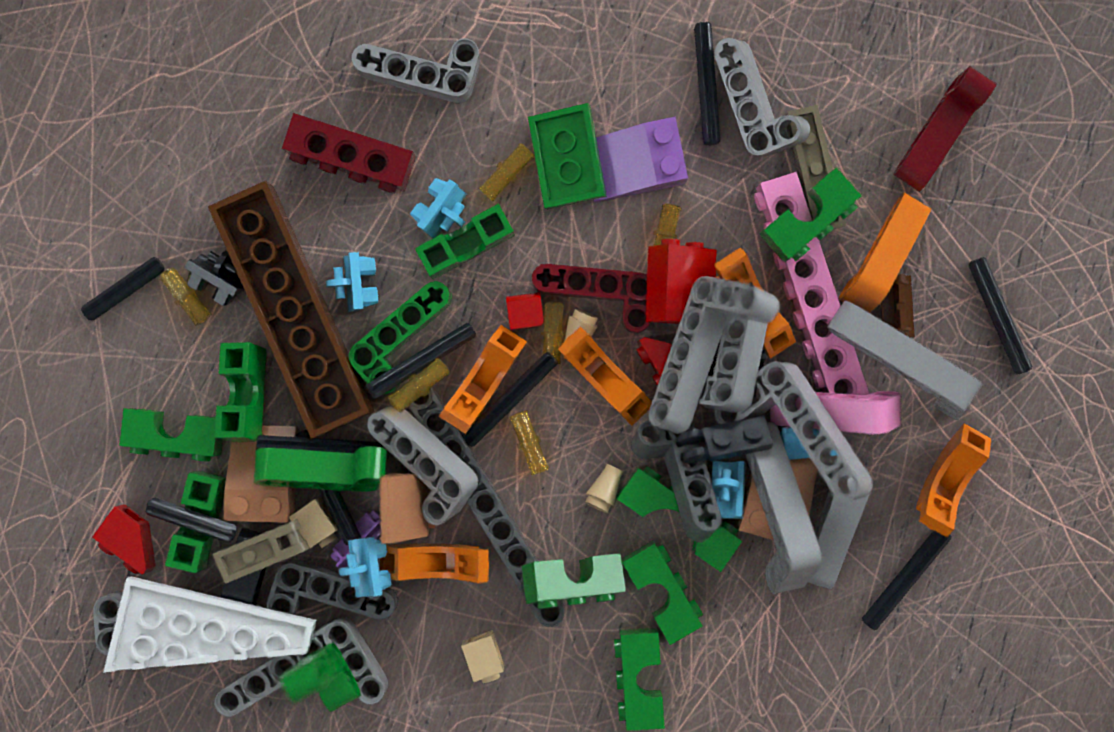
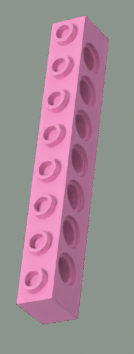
M797 172L760 183L756 187L757 193H754V200L758 210H763L767 221L763 224L764 229L779 217L775 211L777 203L786 204L790 212L798 220L804 222L812 221ZM814 237L806 244L810 250L796 262L793 258L783 262L774 252L773 257L778 270H783L786 282H783L785 295L788 300H793L796 309L792 313L795 325L798 330L802 329L806 340L802 342L804 353L807 359L812 358L815 371H812V377L817 389L822 388V392L835 393V383L841 379L847 384L848 390L846 394L868 395L869 391L855 348L829 330L824 338L819 337L815 332L817 321H824L828 326L841 307L817 237ZM797 262H804L808 266L809 274L806 278L796 274L795 265ZM808 291L815 292L819 298L818 305L815 308L809 307L805 302V294ZM828 350L834 351L838 356V362L833 368L829 367L824 360Z

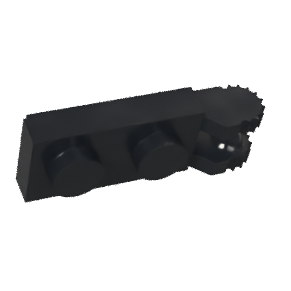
M764 415L705 427L702 430L694 429L681 433L678 436L679 443L682 445L700 442L705 444V447L691 449L683 454L684 461L687 463L705 460L711 462L769 450L773 446Z

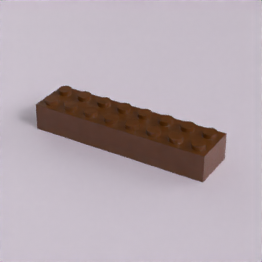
M265 180L208 206L311 439L323 436L374 413L375 411L358 373L349 361V353L274 186Z

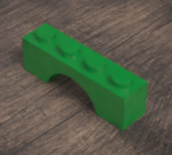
M648 466L644 470L636 467L616 496L620 502L642 517L660 509H670L679 512L672 485L668 489L658 482L662 476ZM723 520L707 541H693L692 552L721 572L742 543V540L736 537L739 531Z

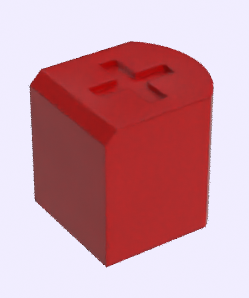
M540 292L506 296L511 331L538 328L544 325Z

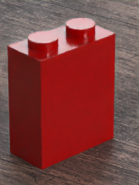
M662 239L661 245L648 246L646 322L680 324L694 283L702 276L716 278V268L714 266L717 258L716 249L704 248V243L686 242L685 246L680 245V240Z

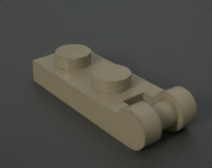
M298 519L215 552L213 556L224 583L310 549L307 540L302 539L298 530L301 528ZM287 535L291 546L283 549L279 537Z

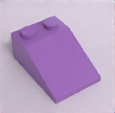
M675 117L642 123L596 137L607 197L594 199V203L684 185L688 179Z

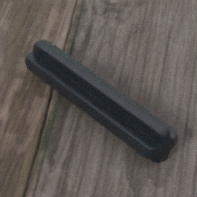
M152 257L81 307L82 313L88 320H96L165 271L164 265L158 258Z
M152 498L147 503L145 512L154 518L227 543L234 540L237 527L234 524L158 498Z

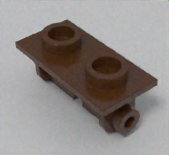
M898 274L888 294L881 302L882 321L909 338L915 337L911 275Z

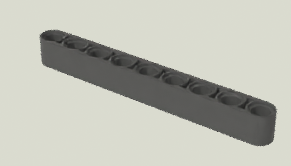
M417 381L412 383L406 390L405 398L417 420L445 446L450 440L457 441L462 448L459 458L469 467L476 470L478 485L467 503L525 598L522 566L537 562L538 559L470 446L463 439L461 431L446 421L441 431H435L430 427V417L435 413L440 414L445 407L435 388L427 382ZM421 386L429 392L428 401L422 405L416 403L413 398L414 391ZM483 494L491 496L494 500L493 509L489 511L481 510L477 504L478 497ZM497 522L507 523L511 529L510 534L504 538L496 536L493 531L494 524ZM514 549H521L526 553L527 559L522 564H515L510 560L509 553ZM557 601L560 611L553 618L544 616L542 610L538 609V603L529 604L538 621L546 627L557 626L564 618L563 601Z

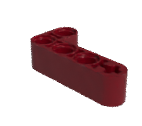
M971 66L960 73L932 112L898 164L893 175L920 192L932 178L973 113L993 93L997 83Z
M541 264L533 271V286L542 294L623 302L622 325L628 332L634 334L641 333L650 325V322H646L647 294L637 296L631 291V283L635 280H642L647 285V274L557 264ZM548 271L551 278L560 279L559 272H565L563 278L564 289H558L559 282L553 281L549 282L548 287H543L542 281L537 280V278L542 277L544 272ZM574 274H580L585 278L586 286L581 290H574L568 284L569 278ZM604 277L613 278L617 283L616 290L612 293L603 292L599 286L601 279ZM636 310L640 311L645 317L643 326L637 328L631 326L628 322V314Z

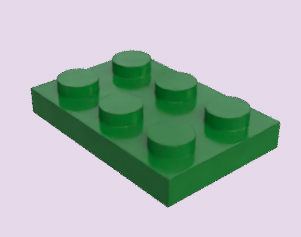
M585 103L529 116L528 121L544 208L548 210L607 197L590 104Z

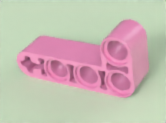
M877 391L868 395L815 392L840 431L882 434L901 425V393ZM798 396L795 402L797 409L800 410L802 400ZM777 405L770 408V422H775L778 426L791 427ZM815 422L813 429H820L819 425Z

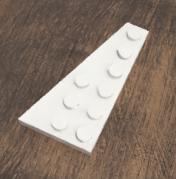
M130 576L126 578L104 672L145 669L157 666L169 667L212 663L233 659L245 660L247 658L266 656L277 657L307 654L310 649L316 620Z

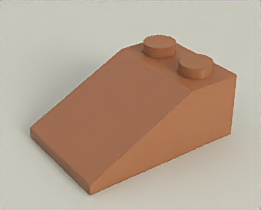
M262 425V435L294 437L297 434V426ZM232 442L224 489L223 521L285 523L291 521L289 517L295 513L296 488L255 484L256 442Z
M811 458L792 459L789 461L809 516L818 468ZM750 470L744 490L743 519H736L734 527L740 531L774 541Z
M411 471L391 472L380 477L381 544L427 537L431 533V528H436V525L426 521L422 513V505L432 490Z

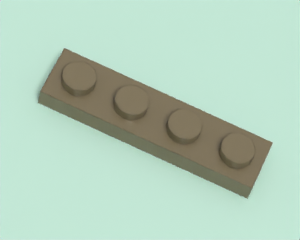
M818 105L787 111L785 114L803 117L810 126V133L806 141L794 146L793 150L812 221L816 216L817 209L807 192L833 170ZM792 121L788 125L791 138L797 132V126ZM840 216L830 223L834 229L846 226L845 219L843 220Z

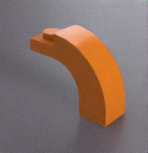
M741 247L714 264L719 275L716 278L752 285L764 291L757 280L748 255ZM779 311L775 318L767 324L762 349L765 350L766 355L770 359L796 343L790 324Z
M500 325L487 342L461 386L443 408L439 417L466 434L499 388L527 341L503 325Z
M581 326L568 336L565 342L558 348L565 359L631 426L650 409L652 401L603 352Z
M965 423L954 434L937 458L920 492L916 509L920 511V523L945 537L952 533L955 527L960 498L973 475L989 459L991 438Z
M462 544L386 545V557L380 558V570H388L392 580L446 578L474 583L488 582V550L479 549V546Z

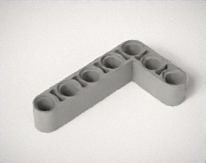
M708 276L700 277L694 283L653 398L649 410L650 423L676 434L684 433L689 428L728 315L759 323H768L775 318L778 312V299L752 285Z
M849 301L843 302L827 326V329L840 339L936 397L937 400L934 406L955 420H959L982 387V383L972 375Z
M771 362L759 370L751 405L744 412L737 413L736 419L733 418L732 412L715 410L717 422L724 424L761 416L774 405H777L837 498L841 500L861 499L870 493L872 488L870 475L801 370L795 364ZM781 370H783L785 374V379L782 384L779 381V373ZM757 389H759L761 393V397L758 402L755 398V393ZM798 396L802 400L800 410L797 409L795 402ZM815 422L819 425L820 432L817 437L813 433V425ZM833 449L838 456L835 465L830 459V453ZM850 477H852L856 483V488L854 492H851L848 487V480Z
M768 422L767 426L773 442L772 448L745 455L777 548L765 569L769 590L771 593L776 594L805 587L820 567L822 558L778 427L775 422Z
M340 616L315 630L311 642L317 644L319 649L331 642L335 643L339 648L360 688L361 696L358 697L359 700L365 704L378 703L388 688V679L355 623L350 618ZM334 626H341L346 630L347 638L345 640L335 638L333 635ZM309 653L271 657L243 674L217 693L214 701L216 710L223 716L231 717L283 686L281 676L285 672L279 665L281 659L289 660L292 666H294L301 659L308 656ZM349 654H359L363 658V666H353L349 661ZM253 676L262 677L265 680L266 688H257L253 683ZM368 680L377 682L380 692H368L365 682ZM227 692H232L238 697V705H232L227 701Z

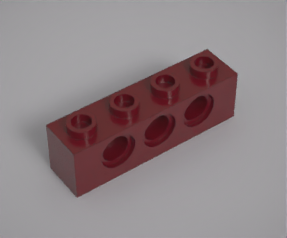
M295 113L292 115L282 149L290 155L289 160L307 165L308 161L319 164V170L336 175L337 171L349 174L348 179L366 184L367 180L379 183L377 188L393 194L396 193L397 189L405 192L416 159L414 152ZM320 139L326 140V148L320 153H313L312 146L314 142ZM345 150H356V157L353 161L349 163L342 162L341 157ZM375 159H385L386 166L382 171H371V164Z

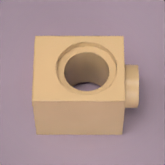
M321 497L313 500L289 517L291 521L298 519L301 526L298 530L302 538L307 540L309 548L319 544L322 549L337 538L334 532L338 529Z
M493 630L463 640L461 647L473 682L482 680V683H488L500 677L499 673L504 672L505 664Z

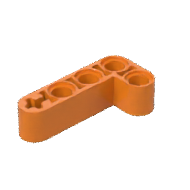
M905 192L900 195L889 212L858 272L851 277L838 298L840 302L849 301L870 313L884 300L925 224L931 208Z

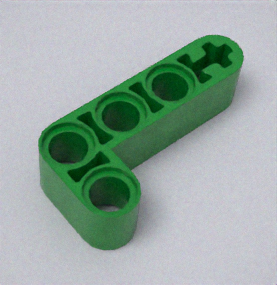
M438 281L426 284L353 345L349 352V361L367 384L376 379L381 373L394 368L387 358L448 308L452 300L449 288ZM435 289L437 292L443 290L444 292L441 295L443 301L441 303L433 301L427 306L432 310L429 314L423 306L418 304V301L421 299L425 304L432 299V290ZM411 308L418 309L421 314L419 322L415 325H409L405 320V314ZM387 328H393L397 335L396 341L391 345H385L381 339L383 331ZM368 348L372 352V361L368 365L363 366L358 361V353L360 350ZM400 384L383 395H388L396 392L400 387Z
M362 447L357 449L354 454L281 448H260L255 450L254 483L261 486L371 492L380 488V477L386 475V449L381 447Z
M333 642L304 657L281 676L284 690L294 703L318 692L326 708L333 712L361 696L356 679L339 648Z

